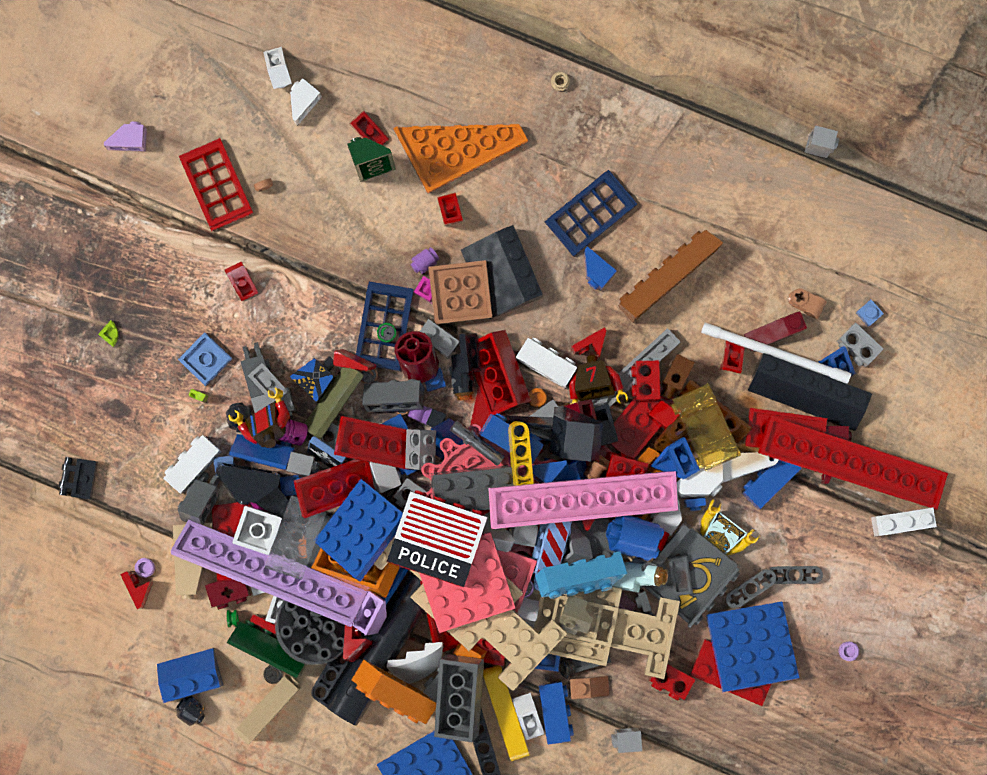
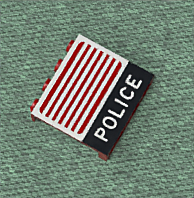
M415 490L414 493L410 492L387 562L464 588L487 517H484V513L478 510L466 511L464 510L465 506L453 503V506L445 504V499L434 496V499L426 497V493Z

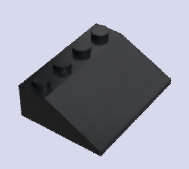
M514 225L494 232L461 249L466 263L486 260L492 318L489 319L498 317L543 297Z

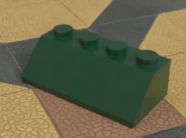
M356 137L350 140L351 143L347 144L360 182L396 170L391 149L366 137Z
M248 619L238 623L227 644L295 678L302 675L307 664L298 662L290 657L281 647L277 637L273 636L274 633L264 628L263 630L257 628L256 624Z

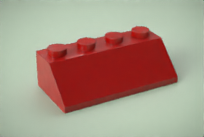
M506 330L491 332L479 338L481 371L474 372L489 414L495 416L497 413L501 414L531 402ZM482 381L498 384L493 386L491 390V395L495 399L493 411Z

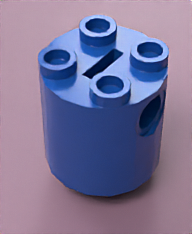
M631 515L616 517L609 523L606 530V537L611 551H620L621 554L631 557L636 556L645 561L657 558L659 554V540L664 535V529L660 528L658 523H651Z

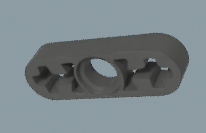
M773 566L768 568L776 570V573H784L783 569H786V581H783L784 577H777L774 584H815L823 578V572L817 566ZM793 569L799 572V578L795 581L789 578V572ZM802 569H805L804 573H811L812 569H814L815 573H818V577H815V580H812V577H804L805 581H802L804 576ZM765 573V577H766L767 581L770 583V582H771L770 574L767 575V574Z
M763 569L730 591L726 597L727 604L731 608L741 607L774 585L776 582L775 572L772 569ZM764 573L767 575L772 574L771 582H763L761 585L764 587L761 589L755 579L758 577L760 581L764 578ZM754 583L757 586V591L754 594H749L746 591L747 584ZM742 588L744 595L748 598L744 599V596L739 598L738 604L736 602L731 603V595L738 596L741 594L739 589Z

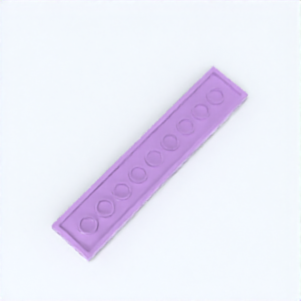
M191 520L187 521L171 549V554L350 627H352L368 591L271 553L269 556L233 544V537Z

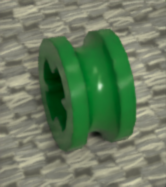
M227 610L228 628L232 625L236 627L239 623L238 610L233 612Z

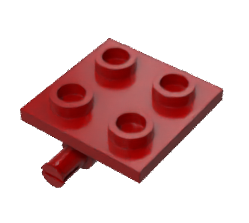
M608 452L606 459L610 460L606 477L645 474L649 464L634 460L633 457L625 456L624 453Z

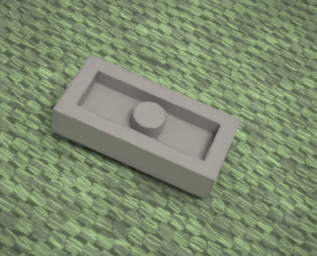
M263 363L248 375L272 403L276 400L268 396V390H272L276 394L275 387L283 391L282 398L288 393V390Z

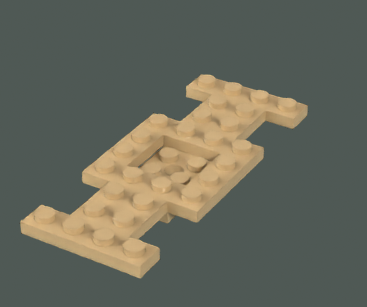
M394 538L374 563L380 570L388 564L387 559ZM410 570L421 580L420 574L418 572ZM506 576L515 603L523 594V591ZM422 584L410 598L434 619ZM513 609L447 630L468 651L484 637L511 663L498 678L512 691L567 634L553 619L538 633Z
M612 587V589L607 591L598 589L588 594L579 592L573 595L588 601L586 611L593 617L591 626L587 634L577 631L576 635L567 632L563 639L548 654L606 666L610 647L648 655L644 675L664 679L680 601L660 597L657 615L652 616L618 608L622 593L621 588ZM533 590V593L527 597V599L539 601L537 620L534 624V629L538 633L552 619L559 624L568 599L567 594L550 599V597H541L540 591Z

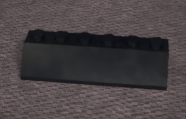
M766 353L760 355L747 390L810 415L827 418V421L839 426H849V429L853 431L857 430L872 396L870 392Z

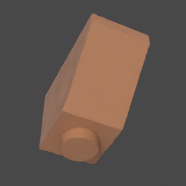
M608 676L569 678L571 699L595 698L609 695Z

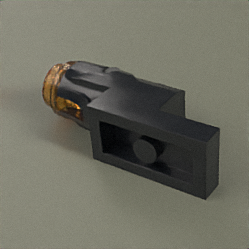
M477 333L459 334L461 354L451 355V366L449 368L453 394L457 396V401L472 400V395L474 394L473 372L481 371Z

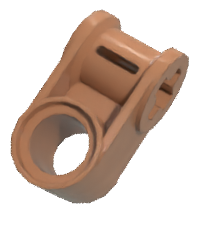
M801 288L794 290L788 296V302L792 307L814 319H819L827 303L825 299ZM798 294L800 295L799 298L801 299L799 302L796 301L797 297H795Z
M599 455V460L591 461L588 464L584 475L588 479L604 477L608 471L610 461Z

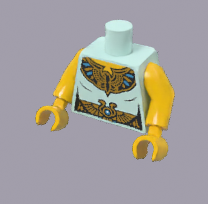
M711 500L709 508L701 518L700 533L727 555L741 552L752 543L758 541L760 535L757 538L751 535L755 529L750 530L747 534L719 512L721 503L719 507H713L714 500Z

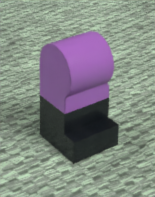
M424 406L423 410H410L408 417L432 428L444 422L446 414Z

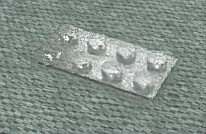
M291 496L265 563V568L302 580L327 511L303 518L298 498Z

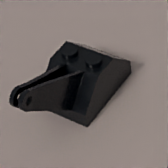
M565 406L554 407L553 417L502 415L507 418L506 423L523 422L528 425L529 435L532 433L541 438V440L550 442L549 453L563 459L589 462L599 460L603 422ZM536 427L552 428V431Z
M217 462L216 475L231 496L236 499L235 501L243 505H250V502L257 503L269 513L281 517V522H288L289 527L296 533L302 534L306 531L307 524L278 488L280 479L278 473L270 470Z

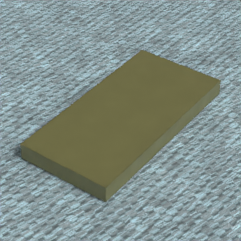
M342 367L304 423L307 425L309 433L318 439L323 437L363 378V374L355 369Z

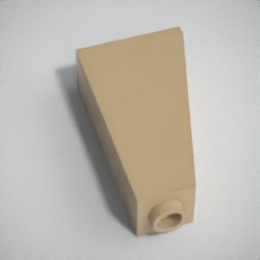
M204 523L203 526L213 529V523ZM173 525L174 544L185 525ZM174 556L176 596L181 595L182 599L193 598V594H199L205 568Z
M285 675L234 732L248 745L253 742L299 691V681L293 676L288 677Z

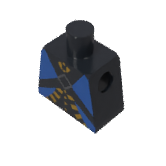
M328 356L320 363L314 358L290 376L317 403H319L335 379L330 373L334 368L333 359Z

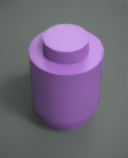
M430 247L411 259L412 263L410 265L416 273L420 272L423 274L428 271V267L435 266L440 259Z

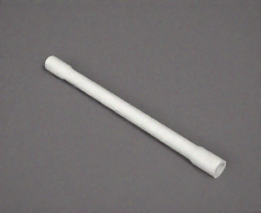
M706 322L701 333L711 337L720 338L760 353H766L848 384L851 373L826 366L723 330Z

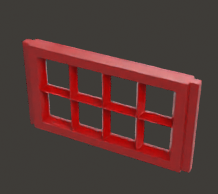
M221 138L179 156L211 231L253 214ZM219 151L223 162L210 167L206 156ZM202 158L207 169L194 174L189 163ZM226 166L230 176L217 182L212 171ZM209 173L213 184L200 189L196 178ZM232 180L236 192L223 197L219 185ZM216 188L220 198L207 204L202 193ZM238 195L243 206L229 211L225 201ZM222 202L226 214L213 219L209 208Z

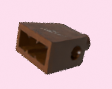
M677 354L661 383L665 386L661 396L671 400L675 391L680 392L695 362ZM673 376L677 377V383L672 382Z

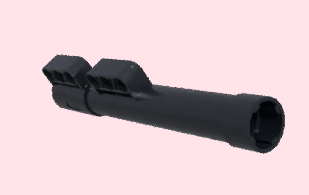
M412 572L400 591L396 589L386 604V619L379 632L371 635L361 633L363 637L373 641V643L354 662L346 660L344 664H341L340 657L343 655L342 653L335 660L327 663L311 690L312 697L316 701L327 707L338 717L355 726L358 725L373 701L366 697L363 692L356 689L357 684L351 680L362 661L366 660L388 672V660H396L425 613V610L410 598L421 586V580ZM332 671H335L336 678L333 681H331L330 673ZM324 687L326 694L321 698L319 691Z

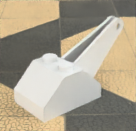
M713 445L696 462L700 471L684 480L680 478L676 482L678 497L708 498L710 495L714 497L721 490V483L774 466L778 460L770 461L768 456L758 454V452L723 454Z

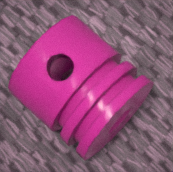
M289 419L286 425V434L278 440L301 446L307 435V425Z

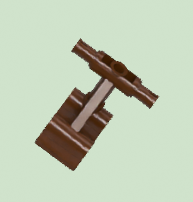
M690 380L677 396L685 402L680 410V415L656 439L652 449L661 454L667 446L683 437L686 438L687 442L712 438L717 444H723L730 438L738 444L752 428L744 419L736 416L729 407L721 404L715 396L702 389L700 384ZM696 418L708 426L686 430L689 423Z

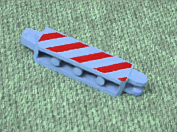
M572 521L540 524L532 558L537 560L533 574L536 575L545 567L561 564L562 557L566 553L567 538L571 534ZM534 577L533 586L539 591L536 577Z

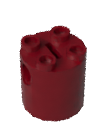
M410 331L403 334L397 340L394 352L404 376L408 380H420L421 383L434 379L439 369V360L430 337L420 331Z

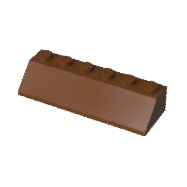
M706 229L702 233L698 231L691 237L693 241L688 245L686 243L682 244L676 250L678 253L674 257L670 255L662 262L664 265L659 270L654 268L648 274L649 278L645 282L640 280L634 286L635 290L631 294L626 292L619 299L621 302L618 307L634 323L717 252L723 242Z

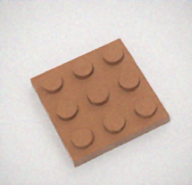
M486 260L428 267L435 324L492 318Z

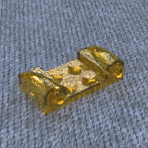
M709 383L673 399L674 403L671 404L675 415L679 414L681 420H683L682 422H685L687 425L686 431L698 455L695 460L699 469L703 468L706 472L741 456Z

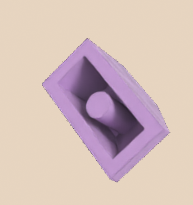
M140 122L124 124L104 142V146L107 150L146 151L147 129Z
M368 591L352 626L365 635L377 634L386 619V601L372 591Z

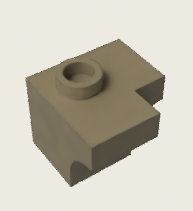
M568 596L559 621V625L566 632L576 635L577 631L588 633L593 617L586 611L588 601L575 596Z

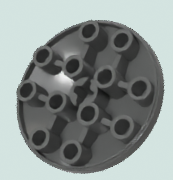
M284 600L276 614L275 631L281 647L290 657L304 664L322 665L335 660L343 653L345 624Z

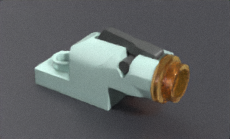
M634 558L631 562H624L627 574L612 585V587L639 593L640 586L665 585L668 572L656 564Z

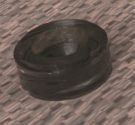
M570 658L559 661V672L566 679L575 675V666Z
M271 665L267 666L263 673L264 679L270 684L278 683L284 675L283 671Z

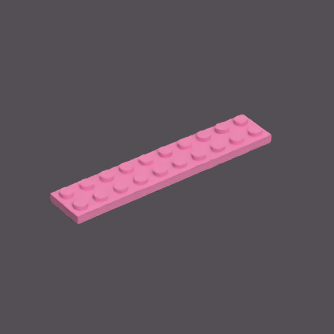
M676 471L489 488L491 528L498 529L678 511Z

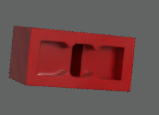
M659 360L636 361L634 363L635 366H631V377H635V385H632V397H635L636 401H659ZM643 366L648 367L650 375L643 376L640 373V368ZM648 386L651 389L650 395H643L641 387Z
M667 664L666 681L659 682L657 677L650 676L649 681L652 682L651 686L659 691H662V689L669 691L668 696L677 701L680 698L685 700L696 680ZM683 681L684 689L680 692L676 691L675 683Z

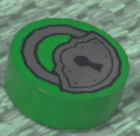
M390 323L381 324L377 329L379 340L384 343L393 341L396 337L395 327Z

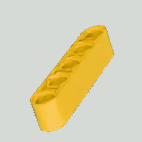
M515 421L508 428L513 485L534 484L529 428L523 422ZM518 425L523 427V433L520 436L514 434V429ZM523 445L525 452L523 455L518 456L516 448ZM521 465H525L526 473L520 476L517 472L518 468Z
M495 665L484 669L483 677L512 762L530 756L508 687L498 678L503 672L500 665Z

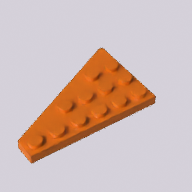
M520 124L396 126L393 128L427 194L528 142Z

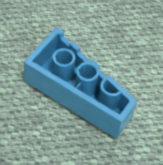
M619 551L614 552L609 558H605V555H600L586 562V559L578 560L570 564V566L568 563L545 567L535 577L541 597L554 599L563 594L573 596L579 592L588 594L598 589H601V591L610 590L612 585L627 574Z

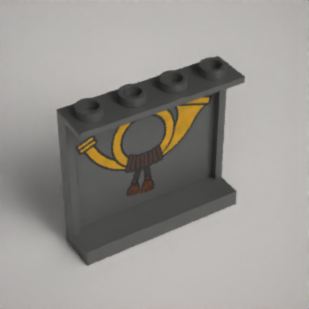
M685 521L664 546L663 550L659 552L657 558L651 562L661 568L659 584L657 586H640V588L644 587L659 600L662 597L680 601L677 615L688 623V627L691 628L693 624H699L703 618L702 613L705 610L709 611L716 603L714 599L726 592L728 589L726 585L729 581L734 582L740 575V565ZM688 556L693 594L673 596L668 557Z

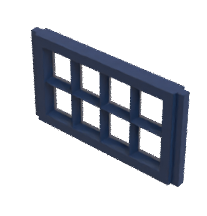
M607 170L551 215L544 223L574 257L631 211L637 203L614 175ZM603 182L613 191L605 200L595 190ZM591 192L601 202L592 210L582 200ZM614 196H617L625 205L617 213L607 204ZM577 203H580L588 212L579 221L570 211ZM602 206L612 216L604 224L594 214ZM565 213L575 223L567 231L557 221ZM590 216L599 226L591 234L581 224ZM576 227H579L586 236L578 245L569 235Z
M368 282L356 350L357 356L375 364L377 368L400 371L401 367L396 356L395 359L381 357L383 345L395 347L396 343H384L381 340L366 338L368 326L379 327L381 323L369 322L370 310L385 312L383 323H387L388 312L401 314V327H394L395 330L400 331L399 338L407 333L414 289ZM373 293L387 295L386 307L371 305ZM391 296L405 298L403 310L389 308ZM365 342L379 344L377 356L363 354Z

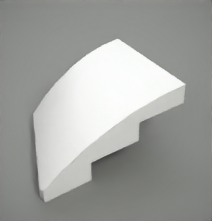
M426 643L424 651L407 652L406 659L388 660L387 668L394 676L409 684L417 682L430 675L439 667L443 643Z

